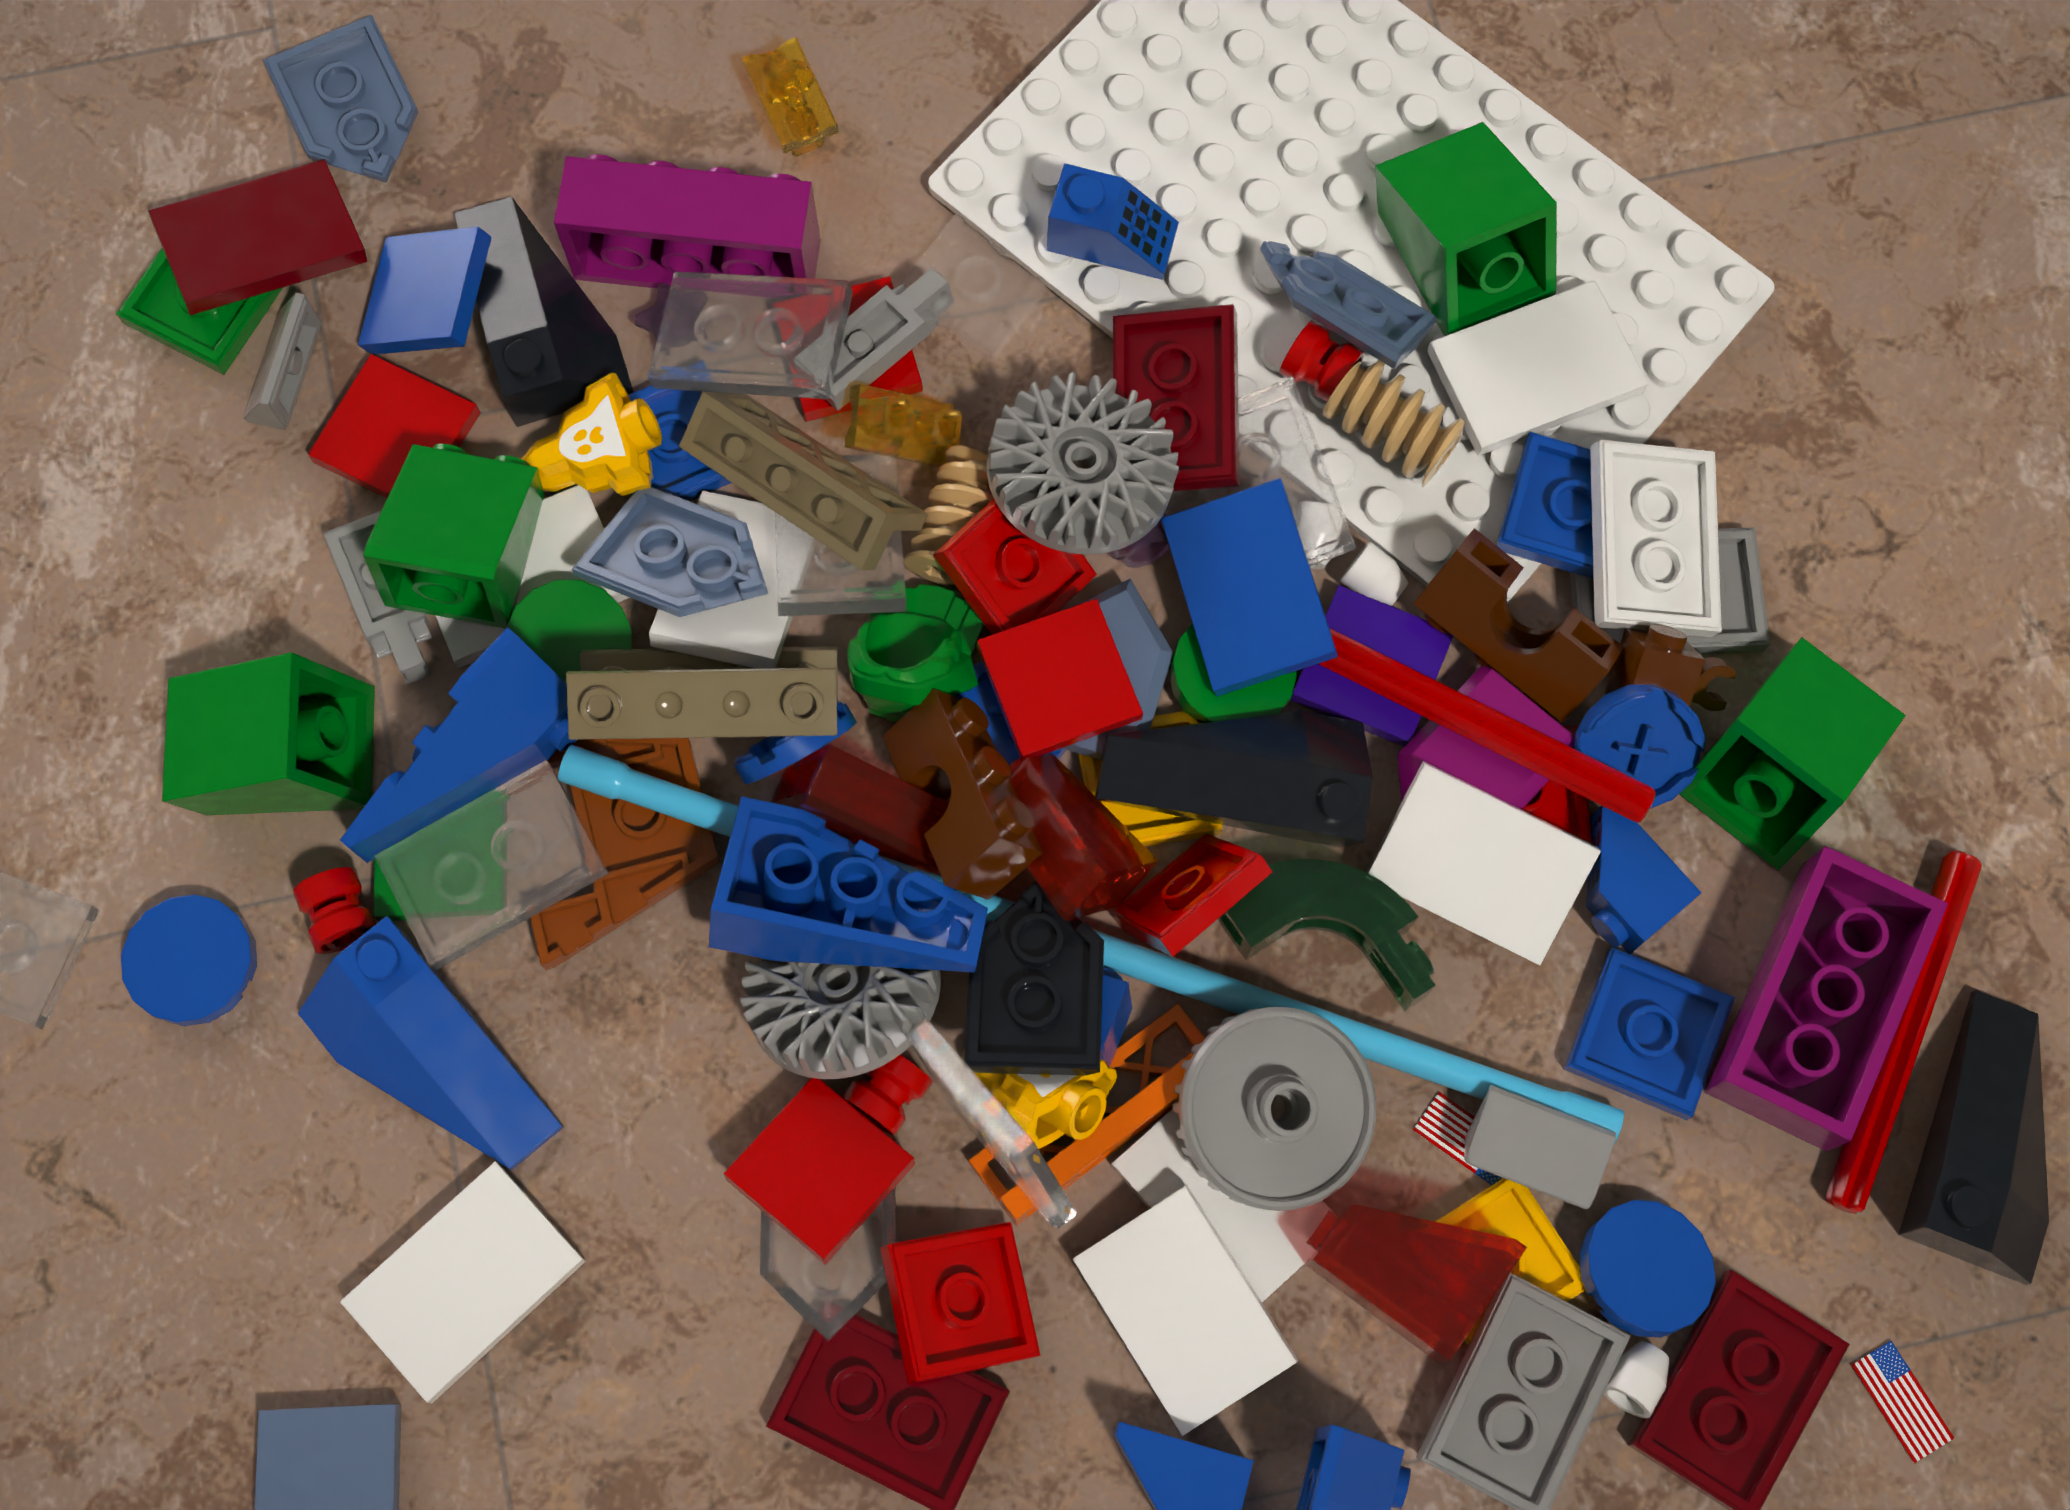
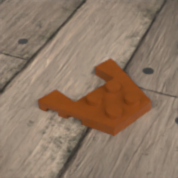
M689 738L578 739L573 744L624 762L631 769L703 793ZM557 750L546 762L504 786L507 789L557 776L566 750L562 752ZM570 785L594 885V892L528 909L541 966L545 970L557 967L719 864L720 858L713 831L621 799H609Z

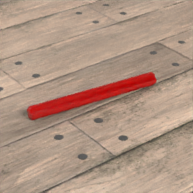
M1330 628L1338 657L1319 663V665L1634 822H1641L1646 817L1656 795V791L1652 787Z
M1952 850L1943 857L1930 895L1948 903V906L1852 1140L1843 1145L1826 1194L1827 1203L1844 1212L1856 1214L1862 1212L1866 1207L1982 868L1981 861L1977 857L1962 851Z

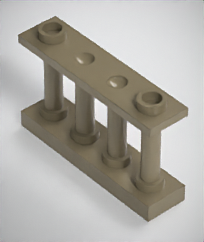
M837 646L783 647L777 666L774 669H756L667 649L582 650L580 653L581 671H568L566 673L569 740L837 735Z

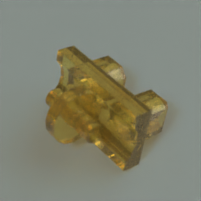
M797 37L787 40L780 47L770 52L750 54L742 57L745 72L783 154L791 152L793 156H800L822 147L825 143L824 138L839 133L835 117Z
M863 384L850 386L849 398L852 405V418L845 436L844 448L940 467L947 463L945 460L946 450L951 446L959 445L962 415L960 411L953 410L952 404Z

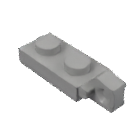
M932 267L907 289L900 285L891 290L886 285L797 359L795 365L799 375L839 411L930 335V332L939 324L938 317L955 302L949 282Z
M379 511L324 532L323 535L369 646L374 648L378 659L393 653L398 668L408 685L431 676L418 646V643L432 638L427 626L430 623L425 613L387 607L382 601L363 557L366 543L381 513Z

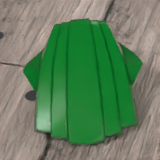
M919 584L916 588L897 587L894 592L875 591L869 621H865L859 627L857 636L850 640L847 648L848 671L852 687L855 691L861 693L871 714L892 723H897L915 705H920L934 688L952 696L966 692L978 685L971 658L976 648L977 640H979L983 631L984 623L966 600L960 599L954 591L939 586Z

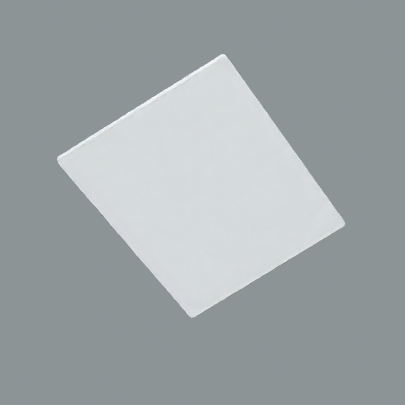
M1101 0L930 176L928 181L929 192L933 197L1111 338H1113V316L1234 304L1237 311L1239 439L1319 503L1344 512L1346 515L1345 523L1393 558L1401 568L1425 587H1427L1474 528L1496 545L1526 438L1478 456L1463 428L1459 442L1433 478L1422 487L1426 469L1411 478L1402 474V466L1406 454L1392 463H1387L1382 459V451L1386 439L1369 449L1362 444V436L1366 425L1358 431L1348 434L1342 430V422L1346 411L1331 420L1323 416L1322 413L1327 402L1315 395L1313 386L1305 381L1295 383L1279 373L1286 354L1308 322L1313 320L1327 329L1330 339L1339 345L1350 343L1363 351L1365 355L1360 364V367L1363 369H1367L1377 362L1378 359L1293 307L1269 269L1260 250L1264 241L1286 244L1290 249L1289 253L1296 257L1307 256L1312 258L1317 251L1337 255L1431 313L1378 214L1375 165L1484 122L1557 202L1556 294L1596 280L1648 382L1645 391L1639 395L1537 433L1588 449L1598 440L1645 444L1774 291V283L1769 277L1398 0ZM1064 163L1126 179L1179 221L1163 280L1047 251L1048 216ZM1436 322L1425 340L1395 370L1385 364L1380 381L1386 384L1399 374L1406 377L1400 396L1405 399L1421 388L1425 391L1420 411L1426 413L1441 403L1445 406L1440 425L1446 428L1458 420L1459 416L1427 353L1431 341L1444 337ZM1508 554L1524 568L1508 589L1507 604L1538 569L1541 563Z

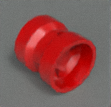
M1311 320L1302 329L1281 364L1279 373L1295 383L1305 381L1314 387L1317 397L1328 402L1330 396L1349 370L1359 361L1362 362L1365 353L1350 343L1339 345L1330 339L1327 329Z
M339 867L317 873L306 878L293 889V895L299 911L307 914L310 918L311 926L308 930V935L315 953L330 954L343 951L376 925L371 910L363 907L360 902L359 895L362 891V886L354 868Z
M900 1054L885 1065L867 1072L868 1081H852L841 1097L875 1126L889 1135L895 1136L906 1121L905 1111L901 1106L903 1104L909 1105L912 1100L921 1099L932 1085L933 1080Z

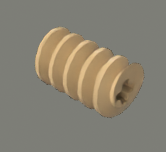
M1378 360L1367 369H1363L1360 367L1361 362L1359 361L1338 384L1326 403L1322 415L1331 420L1346 411L1342 422V430L1348 434H1352L1366 425L1362 436V444L1369 449L1386 439L1382 451V459L1387 463H1392L1406 454L1402 466V474L1411 478L1426 469L1422 481V487H1424L1441 468L1458 444L1465 421L1459 418L1446 428L1442 427L1440 423L1445 410L1444 405L1440 403L1428 412L1423 413L1420 411L1425 391L1420 388L1404 399L1400 396L1406 377L1399 374L1384 384L1380 379L1385 363Z
M963 445L951 446L946 450L945 460L947 463L940 467L937 473V483L939 485L930 491L928 496L930 507L924 510L928 516L922 529L915 532L912 536L911 548L914 551L909 552L903 559L904 565L910 572L923 579L943 585H954V583L933 554L993 499L987 479V454Z

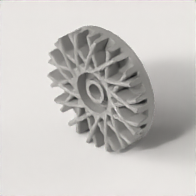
M1071 372L1068 375L1066 385L1058 375H1055L1051 378L1049 387L1041 391L1037 382L1034 381L1030 385L1028 393L1021 390L1017 394L1012 408L1005 404L1001 418L996 420L990 440L986 467L987 479L999 509L1023 534L1046 547L1062 552L1083 555L1108 553L1127 547L1140 540L1162 518L1168 507L1179 466L1176 465L1178 452L1171 453L1170 449L1173 431L1164 429L1166 425L1165 418L1161 417L1157 422H1154L1149 416L1152 406L1151 401L1145 399L1136 403L1138 397L1136 390H1131L1128 399L1115 394L1117 381L1113 378L1102 388L1100 377L1094 375L1089 386L1075 385L1076 373Z
M760 958L759 965L748 961L745 962V969L749 976L743 977L741 981L747 997L740 998L745 1010L744 1016L757 1042L776 1064L797 1075L809 1078L840 1079L861 1075L885 1065L903 1053L917 1040L935 1012L940 995L941 976L940 970L785 962Z
M1288 1007L1248 1009L1242 1014L1223 1019L1222 1024L1209 1028L1207 1030L1209 1035L1201 1044H1195L1191 1048L1193 1054L1191 1059L1184 1060L1181 1068L1186 1069L1182 1083L1176 1084L1174 1090L1179 1095V1102L1173 1103L1172 1106L1173 1112L1179 1114L1181 1129L1176 1130L1178 1138L1184 1140L1185 1145L1181 1148L1185 1156L1191 1157L1198 1169L1195 1172L1200 1177L1208 1180L1207 1185L1222 1192L1230 1197L1229 1199L1265 1210L1285 1211L1304 1208L1316 1204L1338 1191L1351 1179L1365 1159L1371 1145L1376 1124L1377 1106L1373 1080L1363 1056L1354 1043L1328 1020L1305 1010ZM1278 1095L1284 1102L1285 1110L1283 1115L1274 1121L1271 1115V1104L1275 1096Z

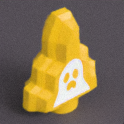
M610 373L587 386L584 400L564 412L558 431L536 441L521 459L533 467H538L543 491L556 492L578 484L591 493L613 488L618 494L624 496L638 490L651 488L653 471L648 451L662 444V434L658 421L649 405L641 398L631 401L617 374Z
M1100 1059V1072L1087 1076L978 1073L968 1070L974 1082L986 1088L991 1094V1106L1003 1114V1127L1021 1138L1022 1141L1035 1150L1054 1142L1064 1134L1077 1140L1089 1137L1102 1121L1106 1109V1098L1117 1079L1116 1070L1107 1066L1103 1059Z

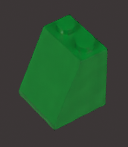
M1484 122L1375 165L1378 214L1431 313L1435 315L1436 322L1444 336L1556 295L1557 202Z
M413 444L366 543L363 554L384 605L506 629L516 605L544 497L538 467H533L526 461L514 456L500 455L495 457V459L469 455L462 448L450 444H436L433 448Z
M1801 637L1698 762L1695 768H1699L1692 783L1680 795L1779 871L1847 800L1906 715Z
M292 652L168 678L162 802L207 816L363 809L372 797L375 686Z

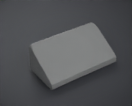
M295 293L281 308L276 317L243 417L250 423L283 430L289 425L322 325L305 294Z
M1490 1085L1465 1137L1464 1160L1471 1166L1578 1207L1589 1209L1596 1197L1616 1140V1132Z

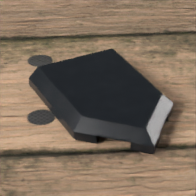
M1039 877L1020 894L1021 898L995 921L990 920L984 926L975 972H969L964 1068L978 1073L1086 1076L1100 1072L1104 940L1086 922L1083 923L1059 899L1058 894Z

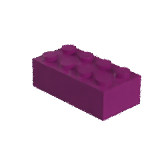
M601 154L589 155L586 158L566 156L554 225L574 280L780 302H792L813 295L821 239L812 182L801 181L795 176L782 173L762 177L742 175L724 167H714L704 171L679 168L665 161H651L647 164L618 162L612 157Z
M1827 846L1821 848L1800 867L1704 1093L1826 1152L1850 1142L1948 903Z

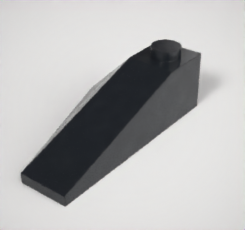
M513 197L455 212L454 215L458 229L479 226L492 237L476 301L501 393L516 426L519 427L563 414L584 400L587 386L610 373L617 374L628 395L634 393L616 334Z
M1301 710L1107 735L1104 740L1094 800L1342 848L1363 842L1373 774L1362 722Z
M1975 990L1971 992L1898 1235L2019 1283L2029 1285L2032 1284L2049 1224L2038 1013Z

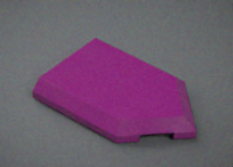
M1481 665L1458 690V692L1574 748L1575 738L1568 730L1492 668ZM1431 720L1397 755L1401 803L1423 761L1521 810L1550 780Z

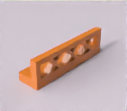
M1178 1003L1117 1048L1110 1067L1117 1071L1141 1074L1139 1093L1120 1107L1106 1105L1104 1115L1107 1117L1100 1122L1096 1130L1089 1137L1075 1140L1068 1147L1048 1144L1035 1150L1008 1130L968 1160L971 1167L1016 1227L1171 1110L1173 1103L1179 1102V1095L1174 1090L1176 1084L1182 1083L1186 1069L1181 1068L1184 1060H1190L1193 1054H1189L1172 1068L1150 1065L1153 1040L1173 1025L1178 1028L1191 1047L1195 1044H1201L1205 1039ZM1145 1047L1143 1064L1126 1062ZM1149 1075L1159 1076L1158 1079L1148 1085ZM1009 1149L1036 1152L1034 1172L1009 1191H1007L989 1166L991 1162ZM1044 1154L1056 1155L1043 1165Z

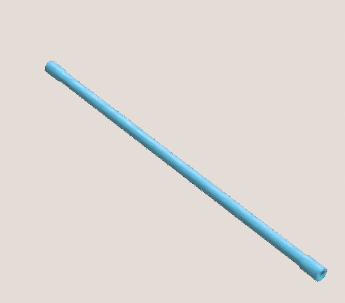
M570 745L564 754L558 772V781L609 799H621L728 837L731 836L739 806L631 769L624 762L575 745ZM878 855L909 873L920 871L944 884L942 877ZM954 889L988 908L985 925L990 920L995 921L1015 903L996 895L987 900ZM1094 930L1104 940V967L1238 1015L1248 1009L1263 1007H1288L1305 1010L1328 1020L1338 1027L1354 1043L1364 1059L1482 1100L1490 1085L1616 1132L1615 1143L1620 1134L1624 1119V1111L1569 1091H1557Z

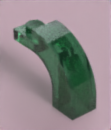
M1295 859L1269 864L1268 866L1273 872L1218 918V921L1245 960H1248L1280 938L1298 931L1322 930L1342 936L1364 953L1404 1011L1426 998L1436 986L1430 978L1434 974V969L1425 952L1414 941L1406 944L1401 937L1411 929L1419 916L1396 891L1384 882L1349 865L1320 859Z

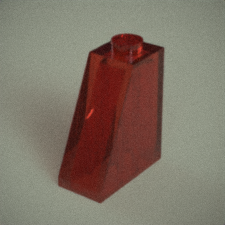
M831 744L823 746L785 768L771 803L807 810L826 820L825 828L857 844L861 839L878 848V855L930 873L939 871L924 834L942 818L949 805L947 802Z
M1054 754L1028 757L1023 762L1020 758L1009 765L1011 769L1009 779L1019 801L1027 807L1033 817L1034 826L1032 830L1043 852L1028 868L1056 911L1065 921L1119 907L1159 860L1101 801L1094 800L1095 795Z
M1351 1204L1339 1217L1328 1210L1306 1241V1244L1315 1250L1306 1266L1440 1364L1452 1359L1527 1247L1518 1240Z

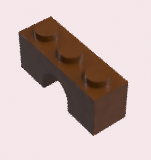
M1474 528L1413 604L1424 612L1425 618L1435 629L1442 633L1453 635L1473 651L1476 660L1481 665L1492 668L1498 674L1503 675L1522 690L1523 694L1546 713L1552 714L1563 723L1609 673L1624 646L1575 607L1558 625L1549 629H1532L1517 621L1509 610L1507 592L1524 567Z
M934 688L920 705H915L882 737L902 785L943 800L950 797L949 805L942 818L924 834L945 886L989 900L1043 852L1032 830L1034 826L1033 817L1027 807L1019 801L1009 779L1011 776L1010 766L996 750L987 731L989 726L987 716L972 700L968 698L959 699Z

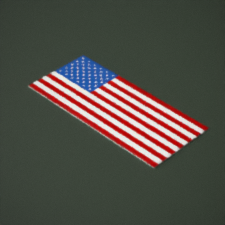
M1439 1092L1413 1130L1491 1186L1502 1180L1503 1177L1466 1163L1464 1160L1465 1137L1475 1116Z
M1892 1341L1887 1342L1851 1365L1913 1463L1918 1462L1954 1439V1436Z

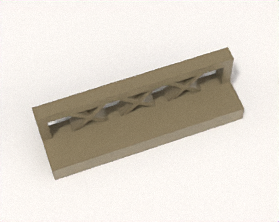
M703 391L679 445L680 448L860 570L876 569L893 531H920L928 516L926 512L746 394Z

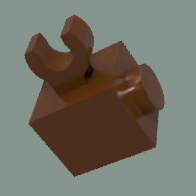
M1656 624L1650 625L1648 632L1625 628L1620 643L1624 648L1613 665L1605 694L1627 685L1655 684L1676 692L1689 707L1691 702L1706 710L1721 711L1725 710L1727 702L1719 694L1707 692V685L1716 677L1735 679L1737 672L1720 658L1709 657L1704 659L1687 642L1688 636L1677 629Z

